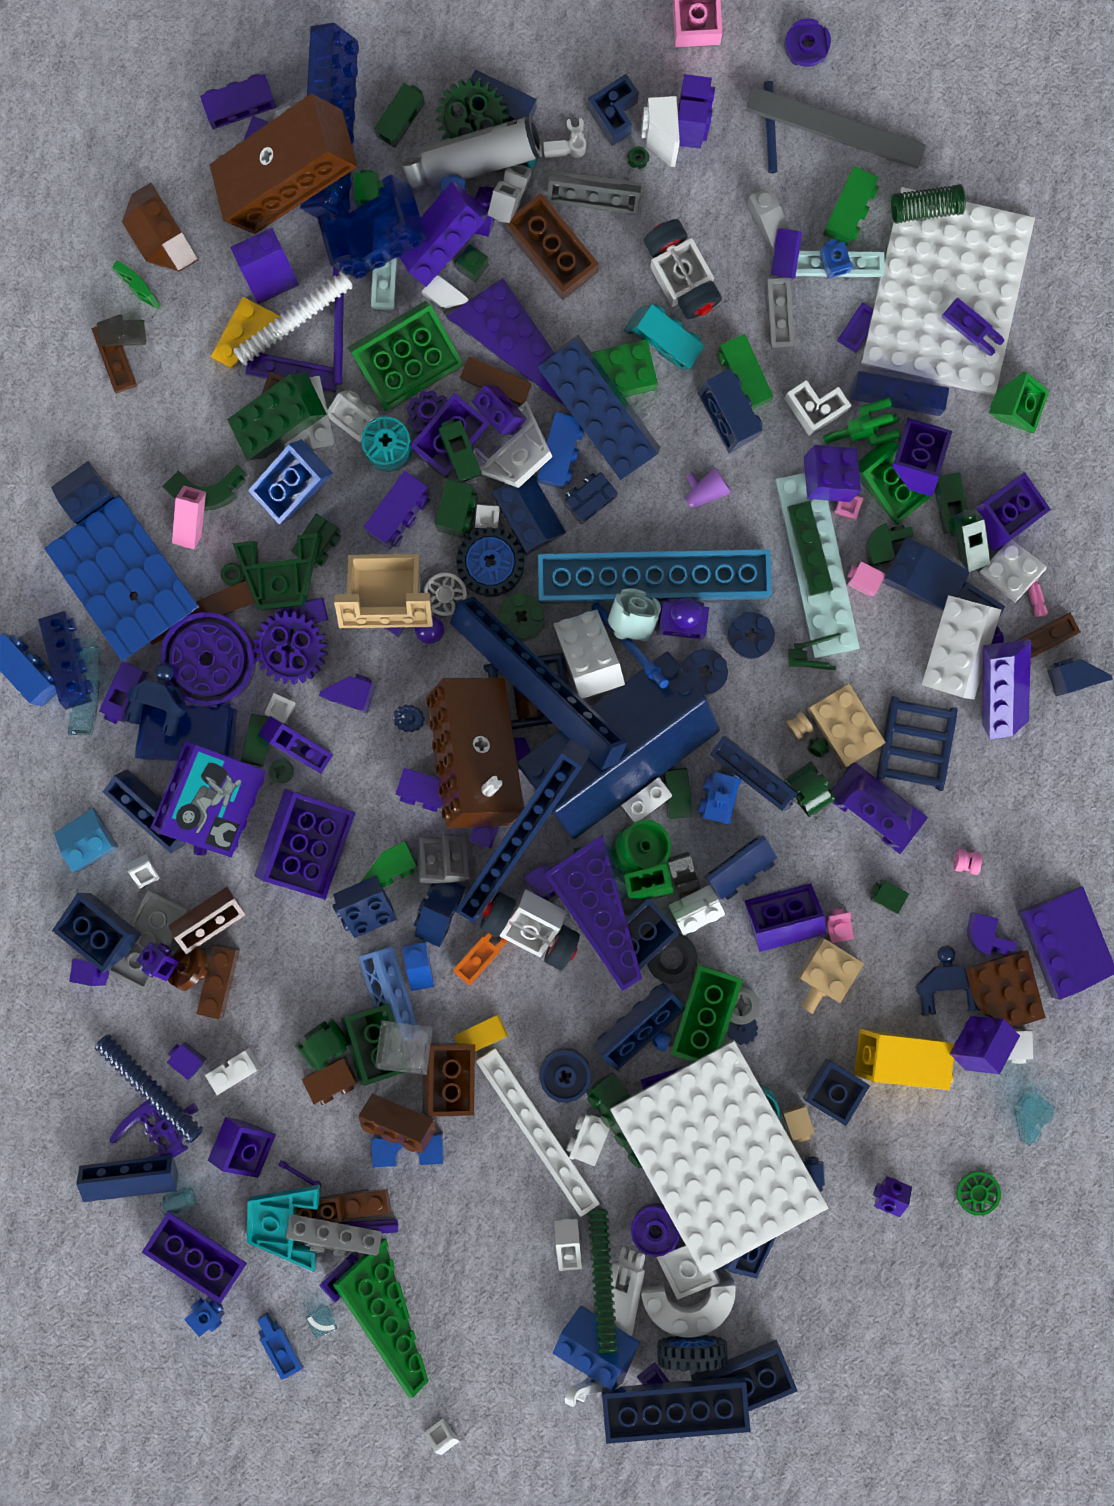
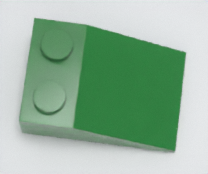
M889 441L877 445L858 461L862 485L893 522L898 525L931 496L908 489L892 467L899 444Z

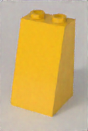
M859 1028L853 1074L873 1082L950 1090V1085L953 1081V1062L955 1060L950 1055V1052L955 1043L940 1039Z

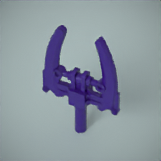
M145 1101L139 1105L140 1107L131 1112L118 1125L109 1140L112 1144L116 1143L127 1130L140 1121L146 1126L147 1131L144 1132L145 1135L149 1134L151 1137L148 1139L149 1142L153 1141L158 1146V1152L149 1157L173 1155L174 1158L188 1150V1146L182 1143L183 1138L181 1134L177 1135L175 1132L176 1128L171 1127V1122H166V1117L162 1118L160 1116L161 1112L157 1113L155 1111L156 1107L150 1106V1101ZM193 1103L183 1109V1111H187V1115L191 1116L198 1112L199 1109ZM150 1114H152L156 1120L155 1126H153V1124H150L149 1122ZM160 1136L166 1137L170 1144L168 1146L162 1144Z

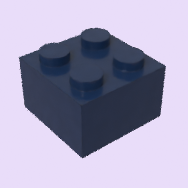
M826 1058L802 1098L815 1108L847 1126L870 1085Z

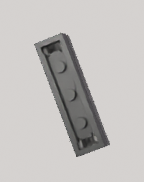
M551 171L547 201L553 204L638 215L642 183Z

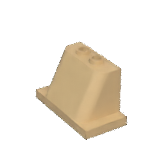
M372 553L368 555H348L347 594H335L334 596L339 628L433 627L430 593H420L419 554L393 553L377 555Z

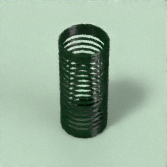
M961 184L952 185V187L928 188L923 191H908L907 193L903 192V194L893 193L891 196V213L895 224L906 221L910 222V220L934 219V217L938 218L939 216L942 218L947 215H963L966 208L965 191ZM947 192L949 196L950 213L948 212ZM943 193L945 197L946 213H944ZM939 194H940V198H941V210H942V213H940ZM935 195H936V199H937V210H938V213H937V214H936V205H935ZM931 196H932V200H933V211H934L933 215H932V206H931ZM923 197L925 202V216L923 210ZM927 197H928V201H929V215H928V208H927ZM919 198L921 203V217L919 212ZM915 199L917 204V217L915 213ZM911 200L913 206V218L911 214ZM907 201L909 207V219L907 215Z

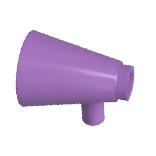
M716 467L700 482L694 473L686 477L693 488L684 497L691 509L732 493Z

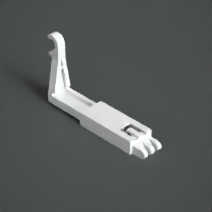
M622 1247L619 1261L613 1263L611 1269L613 1271L611 1275L613 1282L611 1285L614 1286V1290H612L614 1298H612V1301H615L613 1309L616 1311L613 1313L616 1317L614 1324L617 1325V1328L632 1336L645 1270H643L645 1254L638 1253L637 1255V1251L630 1250L629 1252V1248ZM628 1276L630 1277L628 1292H625L623 1287L628 1285V1281H626ZM587 1377L581 1383L569 1388L565 1397V1404L574 1407L576 1399L585 1402L587 1395L602 1392V1388L606 1387Z

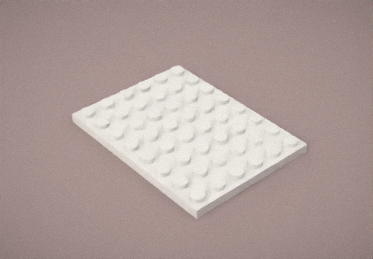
M901 187L900 193L902 194L903 192L907 193L908 191H916L904 187ZM935 195V205H936V214H937V213H938V210H937V199H936V195ZM931 196V206H932V215H933V213H934V211H933V200H932V196ZM939 196L940 213H942V210H941V198H940V196ZM923 197V210L925 216V202ZM927 197V208H928V215H929V201H928V197ZM943 197L944 213H946V209H945V197ZM919 198V212L921 217V203ZM947 198V201H948V212L950 213L949 198ZM915 199V213L917 217V204ZM911 200V214L913 218V206ZM907 201V215L909 219V207ZM966 202L963 215H947L942 218L939 216L938 218L934 217V219L910 220V222L906 221L897 224L893 221L884 259V276L880 277L860 365L994 396L998 386L1035 217ZM956 298L962 300L984 318L1004 338L1003 344L998 345L987 334L984 336L983 339L995 349V353L992 356L983 352L978 345L975 346L941 317Z
M735 1040L610 1108L703 1276L829 1209Z

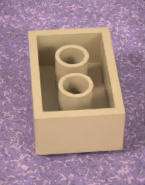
M850 684L843 686L806 709L842 768L849 766L886 743Z

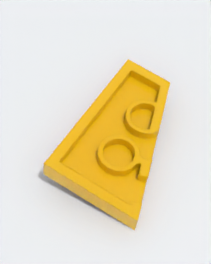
M242 297L211 358L233 369L241 362L234 353L233 348H239L240 343H246L245 340H250L252 338L251 335H257L258 330L261 332L264 330V326L268 327L269 322L273 323L275 318L279 319L281 316Z

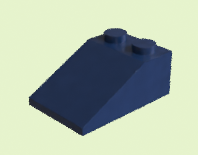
M906 537L885 576L886 585L944 611L948 595L958 597L970 572L929 547Z

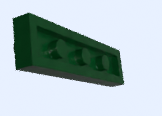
M806 501L788 506L787 511L809 595L814 596L833 591L811 502Z

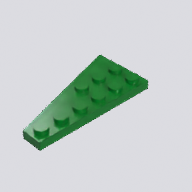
M381 1239L378 1255L365 1254L333 1286L406 1395L413 1398L429 1380L422 1356L416 1348L414 1341L416 1336L414 1330H411L408 1321L410 1316L400 1283L397 1282L393 1268L395 1266L393 1259L389 1257L387 1239Z

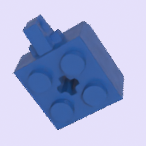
M713 772L710 776L706 777L703 785V790L706 791L705 799H700L697 813H701L700 818L730 825L741 779Z

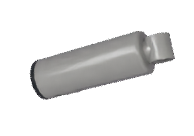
M529 115L425 146L421 150V156H414L405 160L402 163V167L411 188L420 187L426 183H429L433 188L441 187L442 178L449 175H458L463 180L541 158L542 148L535 122Z

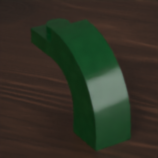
M237 464L217 484L209 487H200L192 484L178 470L162 487L174 499H176L183 486L205 491L204 511L215 510L237 499L232 490L240 488L245 483L247 474Z

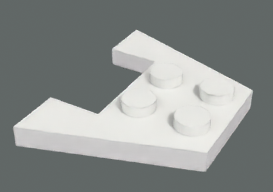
M527 401L518 408L527 418L520 426L521 430L488 459L478 448L473 449L482 475L518 488L553 457Z

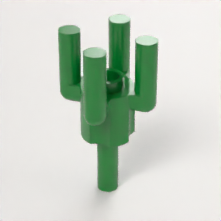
M888 397L861 406V417L848 420V428L823 435L825 444L850 436L854 442L867 438L870 446L901 438L899 429L877 435L876 432L880 428L899 423L897 414L893 415L890 412L877 417H872L871 415L872 412L891 407V398Z

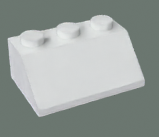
M676 96L648 98L647 107H643L641 136L646 138V146L670 167H675L680 143Z

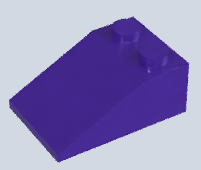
M1025 472L975 507L984 518L987 543L992 551L1011 541L1051 510Z

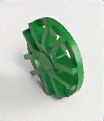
M975 1171L969 1172V1174L961 1178L956 1195L959 1204L965 1211L972 1215L983 1216L996 1209L1001 1199V1189L993 1176L986 1172ZM982 1175L983 1177L978 1182L975 1176ZM970 1177L975 1182L972 1186L967 1182ZM989 1178L991 1182L985 1187L983 1184ZM964 1183L969 1188L967 1190H961ZM994 1184L997 1193L989 1191ZM969 1194L970 1197L962 1200L961 1195ZM988 1196H995L996 1200L992 1202L988 1200ZM972 1202L971 1209L967 1208L965 1203ZM984 1202L992 1205L987 1210H984ZM976 1203H980V1211H975Z

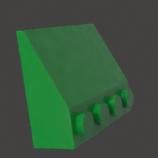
M426 300L347 347L385 411H388L464 365L435 311Z

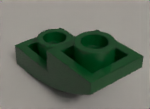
M251 713L240 762L264 766L269 743L258 734L269 717Z
M669 769L664 773V785L672 794V797L667 800V817L669 820L692 817L688 769Z

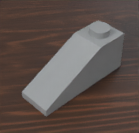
M767 186L750 195L746 206L774 255L777 230L779 228L789 229V226L770 186Z

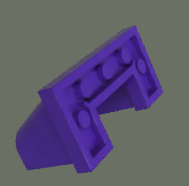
M856 762L849 766L832 789L837 798L832 803L843 812L849 809L883 835L881 841L898 854L903 852L928 818Z

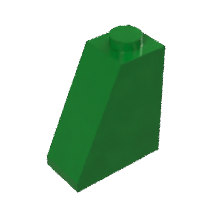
M668 864L624 875L629 898L656 899L674 894Z

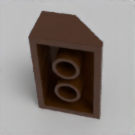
M450 1042L423 1043L422 1113L428 1117L474 1116L475 1045Z

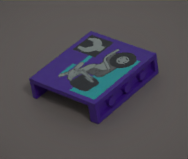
M185 741L150 829L162 835L232 858L233 853L238 847V840L242 830L247 825L250 810L255 805L258 790L264 783L266 771Z

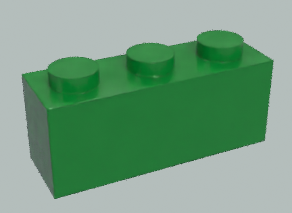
M853 167L822 235L833 240L837 239L839 243L844 241L846 246L850 239L855 241L860 231V227L857 224L860 219H865L870 209L866 204L869 198L874 200L879 186L876 185L879 177L858 167Z
M743 334L721 344L718 349L719 353H717L718 361L721 366L725 365L726 370L731 369L734 374L738 375L744 395L747 394L751 400L752 410L771 402L773 394L746 335Z

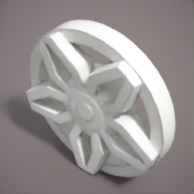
M451 573L434 575L428 580L424 588V593H428L429 589L433 594H436L432 596L431 604L435 599L439 603L431 606L433 613L440 616L453 615L455 610L453 600H465L467 598L464 583L459 577ZM446 577L442 586L440 583L434 582L438 578ZM449 578H451V586L446 585ZM455 580L461 585L462 590L458 588L453 589ZM430 585L438 586V589L434 591ZM458 592L462 593L463 595L455 597L454 593ZM441 604H443V608L446 612L438 611L435 608L440 607ZM446 604H452V611H449Z

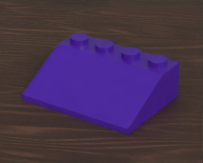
M284 789L254 876L264 882L326 900L356 812Z
M1083 886L1018 911L1052 998L1061 1000L1114 975V962Z

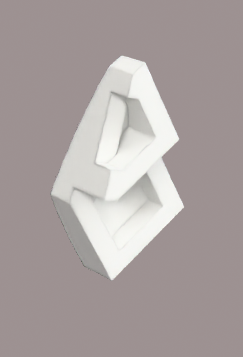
M438 275L422 291L424 296L440 307H445V309L464 305L469 301L466 296Z

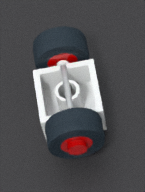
M673 219L654 227L645 236L643 241L653 257L650 268L670 305L674 307L678 304L685 318L689 320L711 312L712 308L722 300V296L713 282L714 277L694 240L691 238L685 241L688 235L679 219Z
M526 889L517 902L514 898L498 892L483 910L482 914L484 917L480 929L495 937L500 936L539 957L547 949L544 962L558 970H563L577 953L580 934L562 925L566 910Z

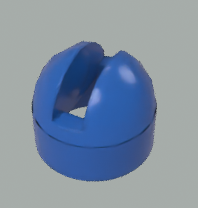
M661 1031L653 1039V1045L658 1050L665 1052L672 1035Z

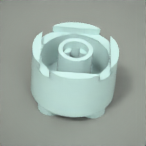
M623 589L621 594L617 593L608 617V623L614 630V635L620 639L630 638L648 641L661 611L660 603L654 597L652 600L647 598L646 592L638 589Z

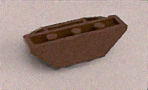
M149 183L132 193L122 223L145 261L178 272L199 261L153 184Z

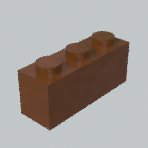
M225 887L169 924L168 927L185 954H188L244 917L245 913L230 889Z
M220 944L213 945L208 963V973L204 980L197 1008V1015L218 1020L224 1017L240 949Z
M373 1093L358 1116L361 1128L365 1132L378 1134L390 1143H399L411 1152L417 1151L423 1154L436 1131L434 1119Z

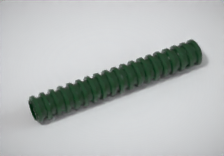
M595 1209L587 1214L590 1216L588 1223L591 1224L589 1227V1231H591L589 1238L592 1239L590 1242V1246H592L590 1253L593 1254L591 1257V1261H593L591 1268L594 1269V1272H592V1276H594L592 1283L595 1284L593 1291L596 1293L593 1295V1298L596 1299L594 1306L597 1307V1310L594 1311L597 1314L595 1322H598V1325H596V1330H598L596 1337L599 1338V1341H597V1345H599L597 1353L613 1354L619 1350L616 1347L618 1340L615 1339V1336H617V1332H615L617 1325L614 1324L616 1317L613 1315L616 1311L613 1309L615 1301H612V1298H614V1293H612L614 1286L611 1285L613 1282V1278H611L613 1271L610 1270L612 1263L609 1262L612 1259L611 1255H609L611 1248H608V1245H610V1240H608L610 1233H607V1230H609L607 1225L609 1218H606V1215H608L607 1210Z

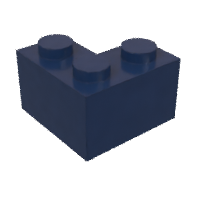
M627 74L588 98L587 109L612 146L631 134L632 123L625 114V111L638 103L639 92Z
M456 882L432 883L427 892L428 899L423 898L418 911L421 913L417 915L414 926L417 927L414 936L440 947L449 931L455 910L462 901L466 887Z

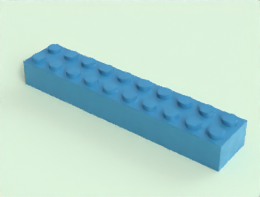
M771 549L538 554L539 602L541 604L614 602L617 593L621 594L623 589L629 588L644 591L647 598L652 600L654 597L657 601H667V599L680 600L682 598H691L695 601L769 599L772 596Z

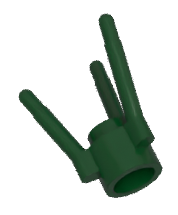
M835 633L804 643H794V648L788 649L789 667L836 670V666L830 665L828 662L808 660L807 650H803V648L841 636V633Z

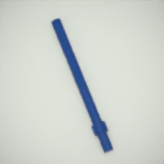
M598 602L594 603L591 607L592 610H598L601 620L614 634V630L608 623L609 614ZM618 638L642 665L645 674L650 679H654L661 688L668 686L669 682L661 674V669L656 663L651 662L630 638Z

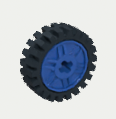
M487 527V529L481 528L476 532L470 533L462 541L458 549L456 565L458 574L467 588L478 595L496 597L508 593L519 583L524 571L525 559L523 550L514 536L500 528ZM494 557L496 565L487 567L485 560Z
M675 1335V1337L662 1338L657 1343L658 1365L662 1368L665 1367V1369L684 1372L687 1370L696 1372V1370L711 1371L720 1369L728 1364L727 1341L721 1337L716 1338V1336L708 1335L697 1337H680Z

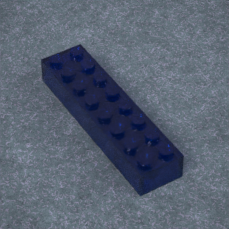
M336 23L310 26L307 96L314 94L342 109L350 141L353 145L354 109L357 96L358 40ZM351 171L300 204V209L324 223L348 220L351 207L349 201L352 186Z

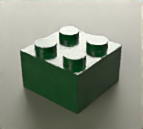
M446 479L435 522L438 532L465 538L466 532L470 533L473 522L470 513L471 510L475 511L478 502L477 493H475L473 485Z

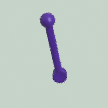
M282 1160L278 1163L281 1168L287 1169L312 1186L320 1185L321 1188L320 1181L310 1179Z

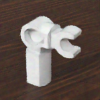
M579 118L578 127H572L570 119L567 120L566 128L570 134L569 141L565 139L543 142L544 158L567 156V154L580 158L585 154L586 140L582 133L584 129L582 118Z

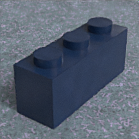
M476 69L471 76L474 84L481 78L483 86L488 81L490 82V90L498 87L497 97L504 95L501 103L509 105L504 109V112L511 114L509 118L504 119L505 121L509 122L529 115L533 117L537 109L536 98ZM465 97V100L469 105V98ZM475 97V104L481 108L485 107L484 99Z

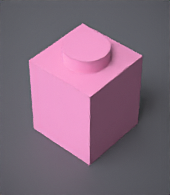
M861 561L857 566L853 565L847 575V578L850 579L847 585L873 597L886 574Z

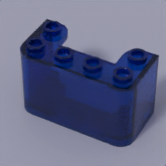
M392 174L382 179L384 187L379 188L380 196L350 213L341 210L338 212L339 216L330 217L329 213L325 212L317 217L331 267L354 278H363L370 271L385 266L387 262L403 256L410 249L420 247L426 240L425 230L411 185Z

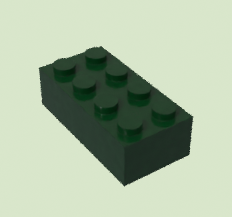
M294 373L287 375L227 420L246 460L264 459L326 416L327 413L308 374Z

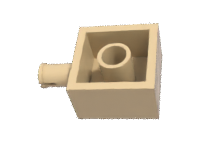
M820 938L797 975L798 978L811 985L810 992L800 1006L813 1014L822 997H826V995L841 1003L865 963L828 940Z

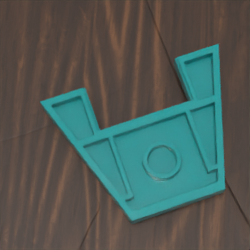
M320 1185L251 1196L247 1207V1243L315 1272L317 1268V1252L310 1251L311 1247L295 1244V1240L286 1238L289 1217L296 1215V1207L317 1210L319 1206Z

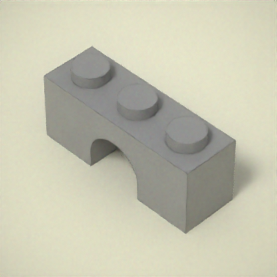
M520 164L506 169L503 182L499 181L493 190L487 216L493 217L499 222L510 223L527 194L533 169Z

